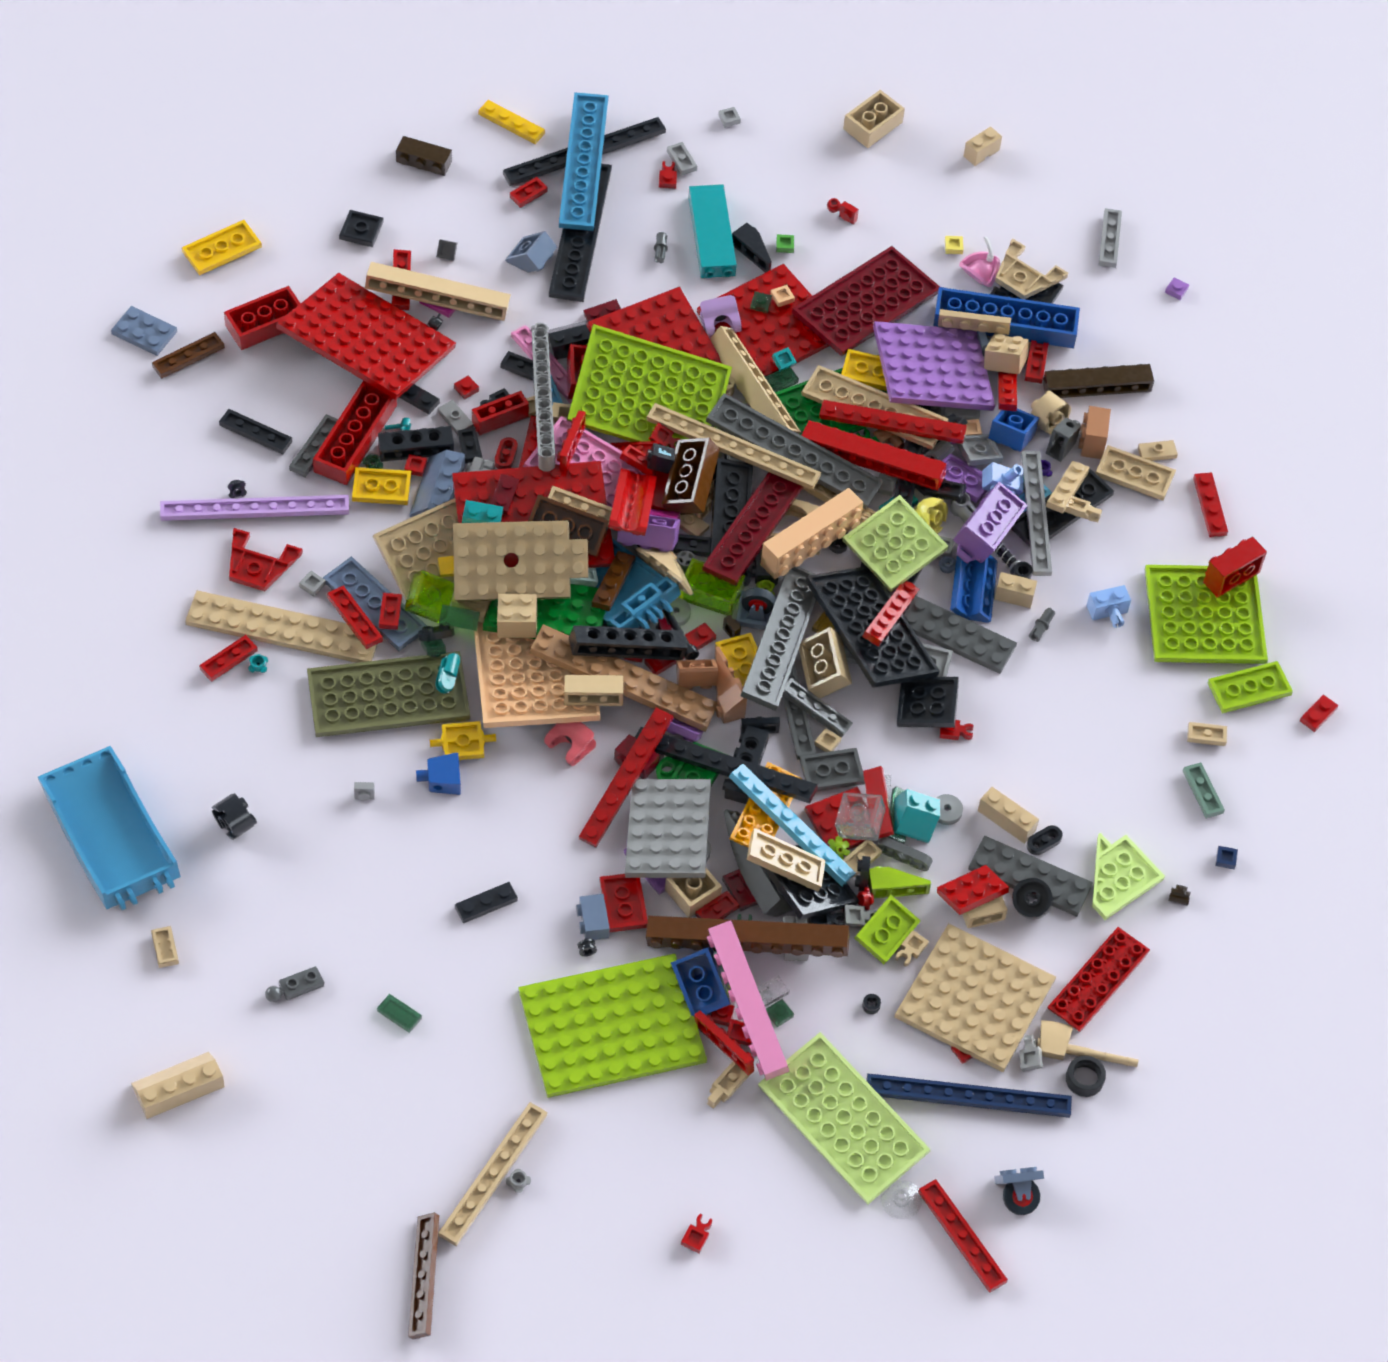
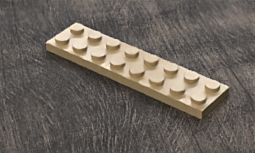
M820 365L817 366L802 390V396L820 404L823 403V400L941 421L948 422L949 420L914 404L890 403L887 393ZM887 431L933 450L938 441L937 439Z

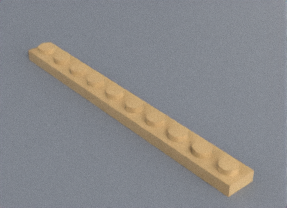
M656 403L647 415L648 422L653 424L661 423L671 431L689 439L710 437L720 448V452L811 490L814 489L821 477V472Z

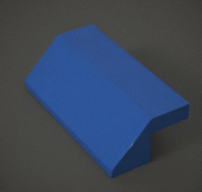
M990 555L982 563L975 559L968 564L960 557H956L950 607L952 612L967 620L991 622L998 561Z

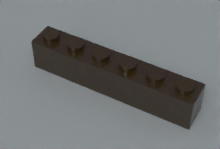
M1150 364L1050 370L1045 371L1042 383L1045 393L1051 391L1060 398L1152 392L1154 377Z

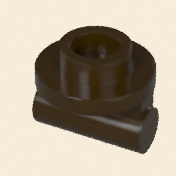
M1176 884V888H1171L1168 901L1188 905L1191 892L1187 891L1188 887Z

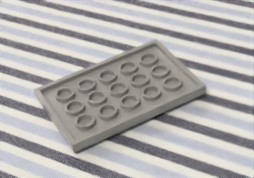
M637 779L631 791L625 878H705L711 779Z

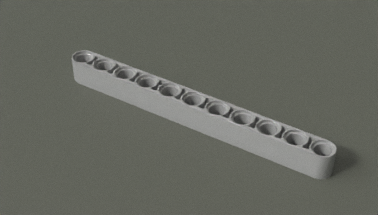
M538 327L532 330L538 466L543 471H551L555 468V444L548 331L545 328Z

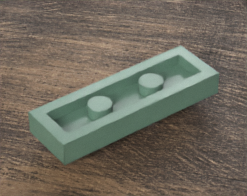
M1202 763L1184 767L1183 773L1205 818L1224 814L1225 809Z

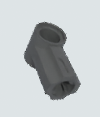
M941 440L934 446L933 450L930 449L923 455L942 461L955 449L950 442Z

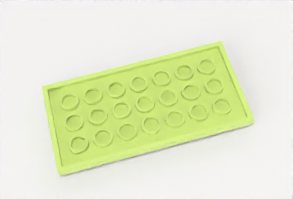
M821 1032L786 1060L789 1068L788 1073L767 1081L764 1078L758 1083L760 1089L867 1205L930 1153V1148Z

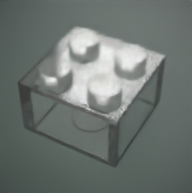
M843 793L835 822L838 835L843 839L878 841L886 810L882 796Z

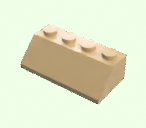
M209 1052L131 1083L146 1119L225 1087L220 1068L215 1058Z

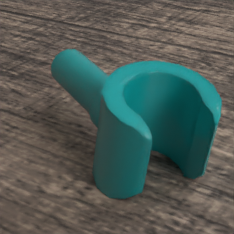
M404 417L401 423L385 425V430H410L412 425L410 418Z

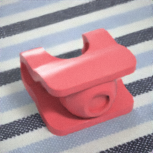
M582 722L556 723L544 738V743L549 748H553L563 742H568L572 745L565 757L566 762L571 766L576 765L596 747L593 731Z

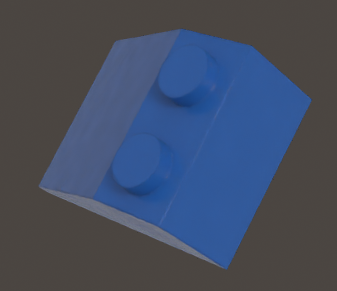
M705 948L671 962L692 1016L700 1010L706 1015L731 1005L721 976L720 966H717L712 948Z

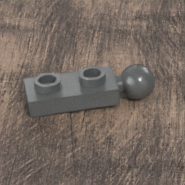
M315 966L280 979V987H268L265 991V997L270 1002H276L284 994L286 1000H290L323 987L325 982Z

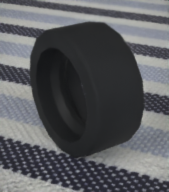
M1092 1056L1076 1057L1071 1061L1066 1072L1068 1088L1073 1093L1083 1097L1094 1096L1100 1092L1106 1079L1104 1065ZM1087 1067L1097 1074L1098 1080L1093 1085H1083L1074 1078V1072L1077 1068Z

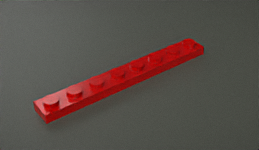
M823 400L819 414L820 419L963 444L967 425L829 400Z
M657 707L655 708L579 835L580 840L597 848L674 719L673 715Z

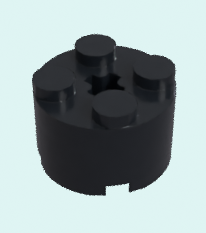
M235 793L230 794L211 807L214 809L212 814L221 829L225 828L229 831L226 835L232 840L257 824L256 818L251 813L249 814L246 809L248 804L243 797L238 798Z
M1028 878L1015 886L1012 901L1015 909L1021 916L1027 919H1040L1051 910L1053 895L1049 886L1043 880ZM1036 894L1037 902L1033 901V903H1030L1028 896Z

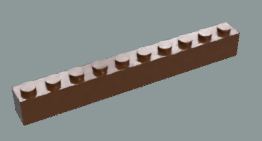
M648 915L647 946L653 948L705 949L710 947L707 936H710L708 929L728 922L730 919ZM731 920L743 951H750L756 954L769 952L776 955L789 953L796 956L808 954L816 957L822 955L836 958L848 957L849 925Z

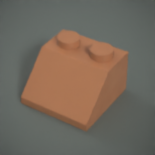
M715 659L676 660L678 686L687 689H693V686H700L702 689H710L712 686H717L718 666Z

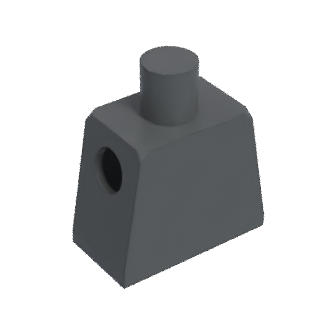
M1069 418L1063 419L1053 429L1045 454L1061 462L1076 444L1081 429L1080 422L1077 420L1072 421Z

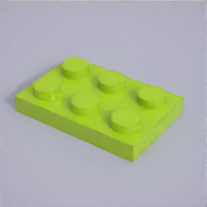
M890 895L854 939L884 965L921 921Z

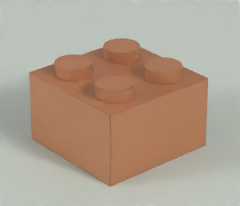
M1089 406L1088 413L1084 412L1083 423L1080 429L1081 438L1078 444L1082 457L1102 459L1108 438L1111 409Z

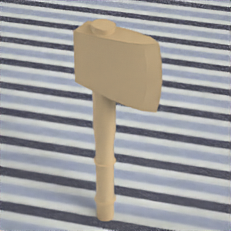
M1041 1020L1040 1038H1038L1037 1046L1041 1048L1042 1056L1063 1060L1066 1053L1075 1056H1092L1099 1060L1126 1066H1138L1139 1059L1068 1044L1073 1029L1072 1026Z

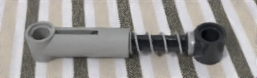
M966 492L961 502L951 501V513L954 516L960 517L964 523L976 509L970 502V496ZM1000 542L995 549L996 556L1000 557L1001 562L1006 564L1010 574L1031 579L1032 566L1027 562L1016 560L1015 555L1010 553V549L1005 547V543L1002 544Z

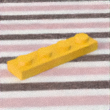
M487 100L478 110V115L533 144H536L545 134L544 128L490 100Z

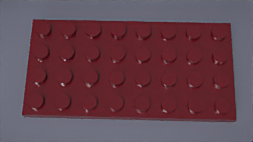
M890 246L794 307L792 314L842 357L847 353L848 349H854L875 335L873 329L875 321L894 323L936 296L940 286L897 249Z

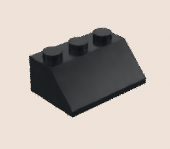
M593 319L549 330L551 346L556 360L568 356L570 344L587 346L590 331L586 324Z

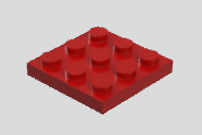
M858 786L805 806V812L818 836L828 846H830L828 840L833 839L835 841L837 836L843 838L842 842L848 841L849 847L846 848L847 850L858 847L868 838L871 841L875 840L872 832L869 807Z

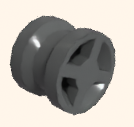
M690 551L678 553L676 561L681 566L683 573L690 574L693 572L695 565L694 554Z

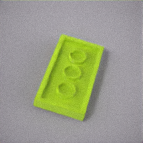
M1278 661L1208 679L1207 682L1222 714L1291 696L1293 693Z

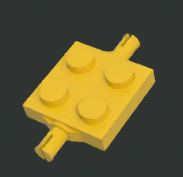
M480 721L442 724L441 739H429L430 748L442 746L445 755L458 753L459 760L484 758V745L486 742H496V734L484 735Z

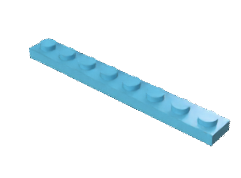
M744 764L730 774L729 778L801 848L825 860L824 870L841 886L856 874Z

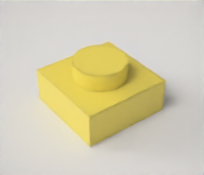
M945 236V254H963V236Z

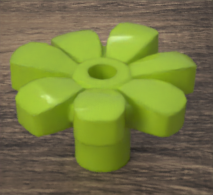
M837 836L835 841L829 839V847L842 860L844 859L843 855L848 856L850 854V851L846 849L849 847L848 841L842 842L843 838Z

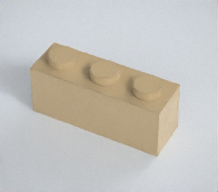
M565 675L564 705L623 706V676Z
M991 787L980 799L978 812L1025 844L1028 838L1036 832L1039 819L994 787Z

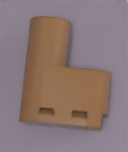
M881 429L873 433L880 443H891L896 448H904L905 442L895 434Z

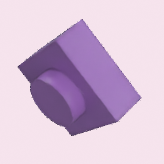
M1174 277L1167 286L1165 293L1181 300L1187 292L1189 284Z

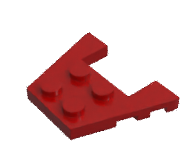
M234 528L229 581L265 592L303 554L302 548L286 544L280 559L245 549L250 538V532Z

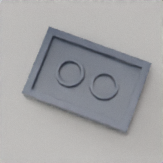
M130 306L111 329V333L158 356L177 333V327Z

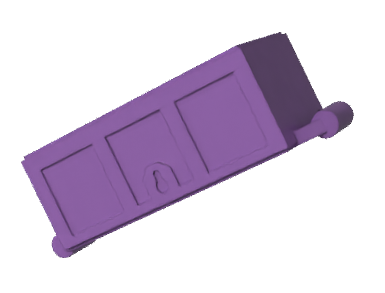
M998 482L986 494L954 537L953 541L958 544L956 555L967 564L975 559L979 563L984 562L995 551L1025 510L1027 504L1001 482Z

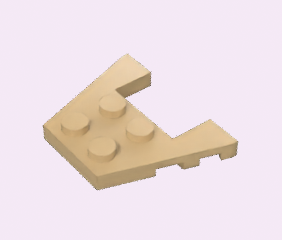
M1012 238L996 275L995 282L1021 299H1026L1065 280L1068 277V272L1057 265L1046 275L1038 272L1018 259L1025 251V245Z

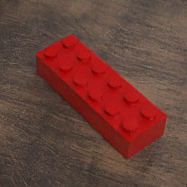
M362 381L314 456V473L347 485L355 473V467H359L378 437V433L381 432L397 407V400Z

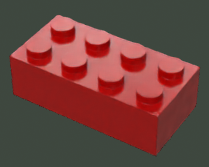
M288 285L225 311V326L240 350H244L283 334L282 331L276 328L277 322L301 303Z

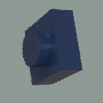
M1218 846L1215 866L1235 870L1238 849Z

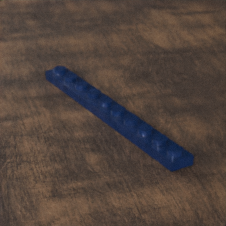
M867 1073L866 1081L881 1097L1066 1118L1071 1116L1072 1096L869 1073Z

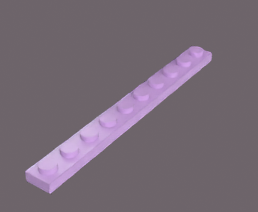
M348 495L160 501L161 521L349 514Z

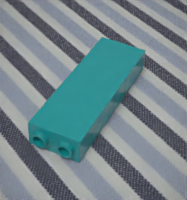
M724 184L689 186L688 199L700 278L736 276L737 264Z

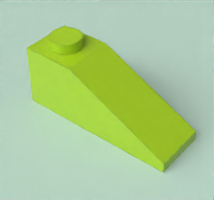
M876 866L870 868L868 887L870 892L873 893L874 899L887 898L890 895L893 897L929 894L931 881L890 867Z

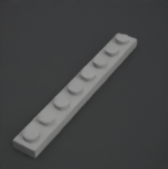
M1022 451L1021 461L1025 502L1027 504L1026 513L1033 568L1032 574L1033 576H1051L1052 564L1040 451Z

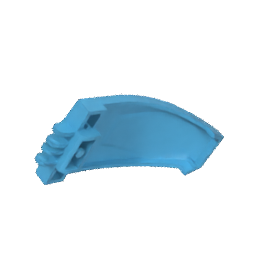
M612 538L614 556H616L618 551L634 555ZM636 556L635 563L610 612H606L604 623L609 627H642L643 629H649L648 620L656 624L658 622L657 617L659 619L664 618L663 609L669 613L673 611L670 603L681 595L679 586L670 578L663 577ZM609 567L596 568L598 578L596 588H599Z

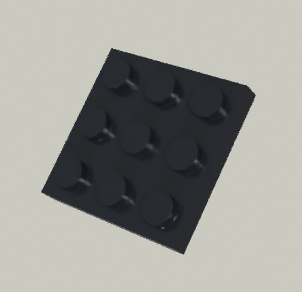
M932 677L901 683L897 727L955 728L959 677Z

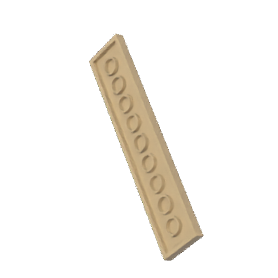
M196 590L185 620L188 626L238 637L247 635L251 640L356 663L372 661L377 647L375 645L365 649L347 623L198 590Z

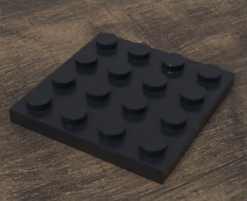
M795 845V847H798V848L804 850V849L801 848L799 845ZM762 867L799 920L840 910L845 905L856 906L860 901L847 883L841 886L825 870L822 887L817 892Z

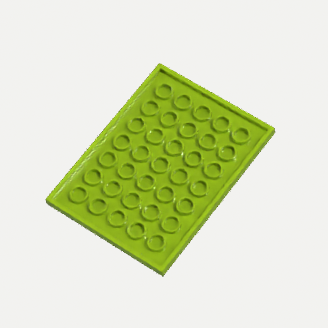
M593 324L567 420L572 422V418L576 417L578 410L585 411V428L631 442L650 441L648 438L656 424L648 422L647 415L656 403L712 426L705 422L706 418L723 393L726 394L732 367ZM675 432L672 435L673 438H679L681 440L689 439Z
M675 953L518 987L547 1098L707 1063V1057L695 1018L689 1011L671 962L677 960Z

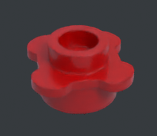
M865 887L864 891L859 892L857 895L860 900L858 904L859 906H864L866 911H869L870 906L874 903V895L870 892L869 887Z

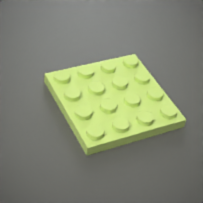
M900 495L843 537V542L890 592L948 550V545Z

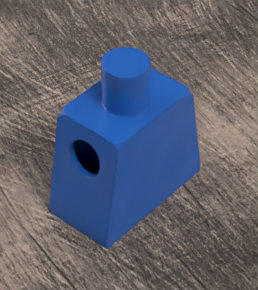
M458 753L427 759V770H416V781H428L429 792L461 795Z

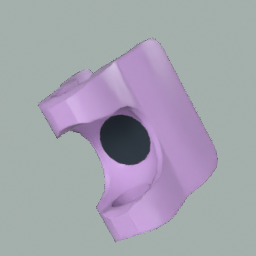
M723 296L700 303V318L709 338L715 333L714 326L719 322L728 323L734 332L741 331V320L734 296Z

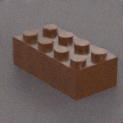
M710 437L677 441L675 460L669 472L661 503L668 511L680 512V515L704 513L720 448Z
M539 494L528 522L568 521L569 540L587 539L588 555L594 558L598 557L609 528V520Z

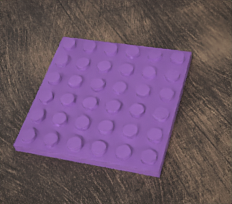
M874 322L873 329L890 403L994 411L996 405L987 370L984 369V358L976 331Z

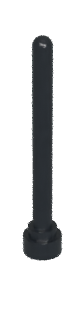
M663 609L662 611L672 629L682 631L673 613ZM685 636L687 650L684 658L686 660H695L699 656V651L696 646L689 643Z

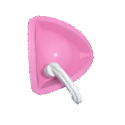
M985 236L984 241L986 242L988 252L972 253L965 257L959 266L978 283L991 287L1000 268V259L993 255L990 241Z

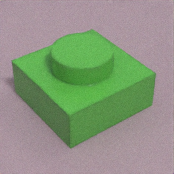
M777 234L776 252L794 253V235Z

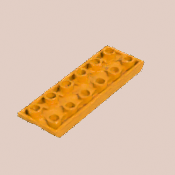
M767 762L765 766L766 768L800 778L770 762ZM773 792L789 808L793 798ZM749 798L729 838L748 848L751 832L754 828L775 837L779 829V825L751 798Z

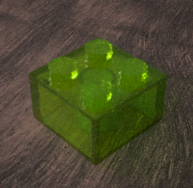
M424 570L419 571L413 575L404 610L436 623L441 622L447 618L454 592V583Z

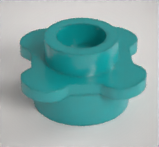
M256 654L249 658L250 666L248 670L250 672L265 673L267 671L266 663L268 658L266 656Z

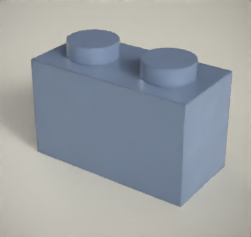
M604 895L580 896L579 904L576 905L577 917L581 916L582 922H579L580 934H584L585 939L598 940L609 938L610 928Z

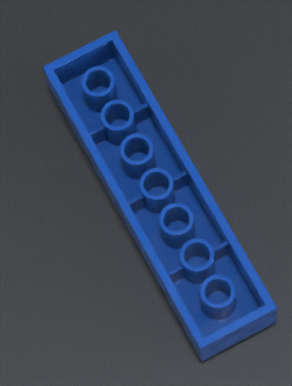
M939 287L933 326L940 327L938 326L940 309L1011 318L1009 335H1003L1009 337L1020 336L1023 339H1028V342L1034 340L1037 341L1036 343L1043 344L1045 342L1053 346L1074 349L1080 308ZM986 332V336H993L995 334Z

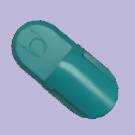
M456 653L449 654L441 660L435 681L436 689L440 693H449L454 688L461 661L460 656Z

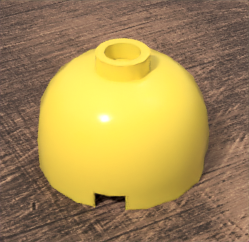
M930 497L923 499L914 510L938 534L943 529V527H940L942 521L946 522L947 504L939 498Z

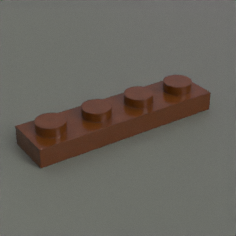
M213 332L153 361L152 367L162 379L224 349L225 346L216 332Z
M620 551L617 552L592 600V607L610 612L635 563L636 556Z

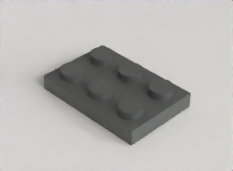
M857 748L800 756L804 780L818 784L817 791L865 784Z

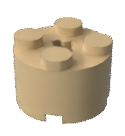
M1047 391L1039 400L1036 399L1031 404V414L1040 417L1037 427L1047 434H1052L1053 429L1063 419L1069 418L1071 413V406L1051 391Z

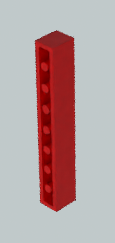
M809 420L801 435L854 465L937 491L946 475L947 463L822 425L819 422Z

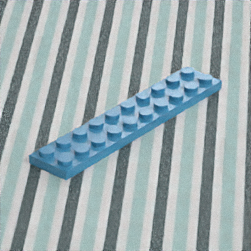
M574 92L559 228L594 231L609 95Z

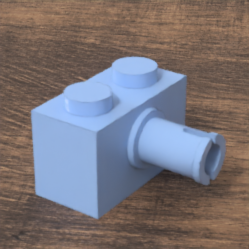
M992 462L982 470V489L990 491L998 482H1001L1016 496L1020 495L1023 492V468L1018 464L1008 468Z
M1125 585L1089 593L1086 606L1092 620L1110 617L1113 627L1117 628V624L1118 627H1121L1125 623L1121 614L1128 613L1131 598Z

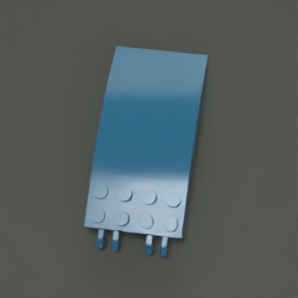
M111 746L37 777L74 854L106 910L116 905L121 910L126 909L125 901L128 900L133 905L138 904L136 897L153 889H156L158 894L163 893L162 885L166 883L170 889L175 887L173 880L181 877L177 861L151 820L124 766Z

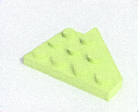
M1099 833L1096 846L1092 907L1104 920H1107L1162 882L1165 875L1127 835L1110 844Z

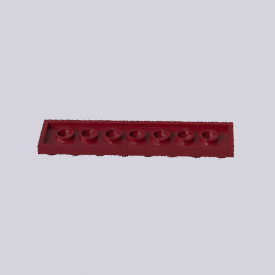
M768 472L706 560L702 571L736 586L763 547V543L768 540L804 486Z

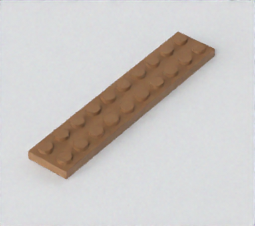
M544 624L529 651V654L576 675L623 676V696L652 709L657 707L673 715V718L706 732L716 710V701L685 687L678 686L674 682L618 657L572 655L569 635Z

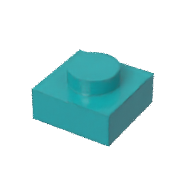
M789 347L771 356L780 372L797 363Z

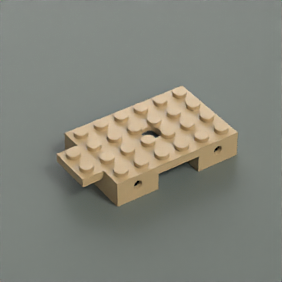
M568 521L453 523L455 601H494L498 599V594H537V599H571L570 578H588V540H569ZM508 553H515L519 558L518 564L513 568H509L504 564V557Z

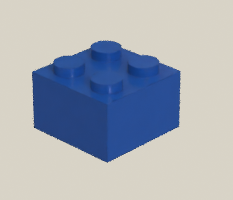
M1018 408L1017 411L1001 410L992 420L988 439L1021 452L1035 436L1040 417Z

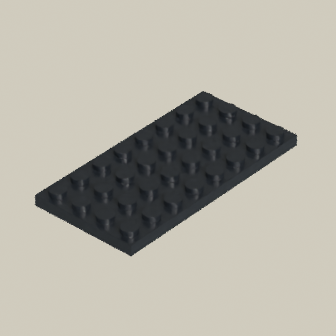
M867 566L808 575L806 577V584L872 688L938 677L940 670L903 614L879 647L862 637L891 597L884 584Z

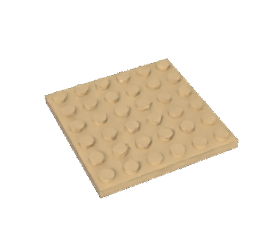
M948 923L896 1011L894 1018L1004 1073L1055 982L1056 976Z

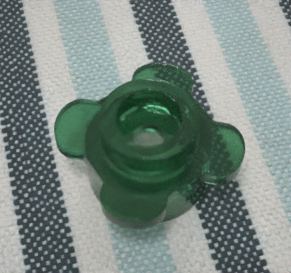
M369 454L362 460L366 468L382 469L384 466L377 454Z

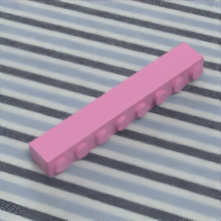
M731 920L709 928L710 936H707L710 947H715L717 954H714L717 966L722 965L724 972H721L724 984L729 983L731 990H728L731 1002L736 1001L738 1006L735 1012L738 1020L743 1019L745 1026L742 1027L745 1038H750L752 1045H749L752 1056H757L759 1063L756 1066L760 1076L764 1075L767 1081L788 1073L787 1062Z

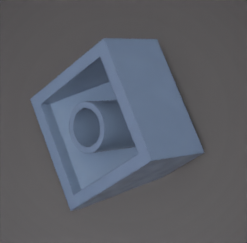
M545 231L524 236L505 261L528 273L538 272L544 268V263L554 255L553 252L557 245Z

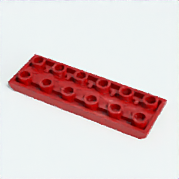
M621 468L608 524L609 528L616 531L630 532L637 536H645L657 476L635 474L630 470Z
M1117 927L1047 1008L1081 1032L1144 960L1150 949L1120 927Z

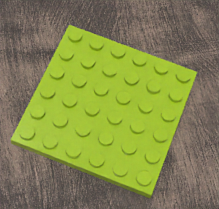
M1145 565L1154 662L1267 664L1268 655L1257 575L1217 598L1203 583L1208 566Z

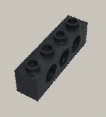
M440 426L437 428L378 433L381 462L406 460L409 454L426 458L445 450L454 451L451 426Z
M747 725L745 732L740 734L739 743L741 745L739 748L736 747L733 757L760 765L768 744L770 731ZM730 778L725 779L722 790H725L724 798L747 804L749 796Z

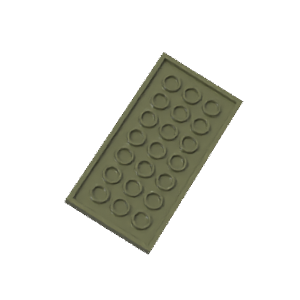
M460 651L307 668L315 736L324 737L469 720L470 709L462 660L460 661L452 691L443 694L435 686L441 660L452 653L458 654L461 660Z

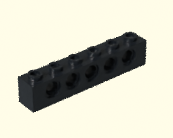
M573 625L569 636L572 655L683 660L687 650L684 632L679 630Z

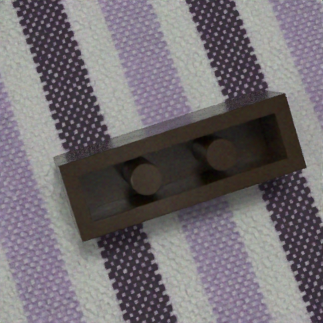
M403 136L396 149V162L445 176L452 163V149Z

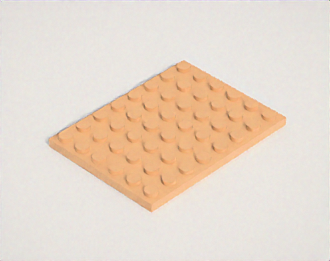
M472 618L483 728L600 721L599 706L564 705L565 675L576 674L529 654L535 639L498 638V633L483 631V623Z

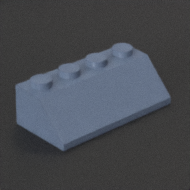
M445 450L429 457L409 517H414L455 498L452 473L464 471V453Z

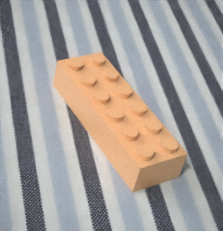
M847 488L764 542L760 565L774 579L786 575L790 569L800 566L804 560L815 556L819 550L827 548L837 538L841 539L848 531L860 525L863 501L850 488Z

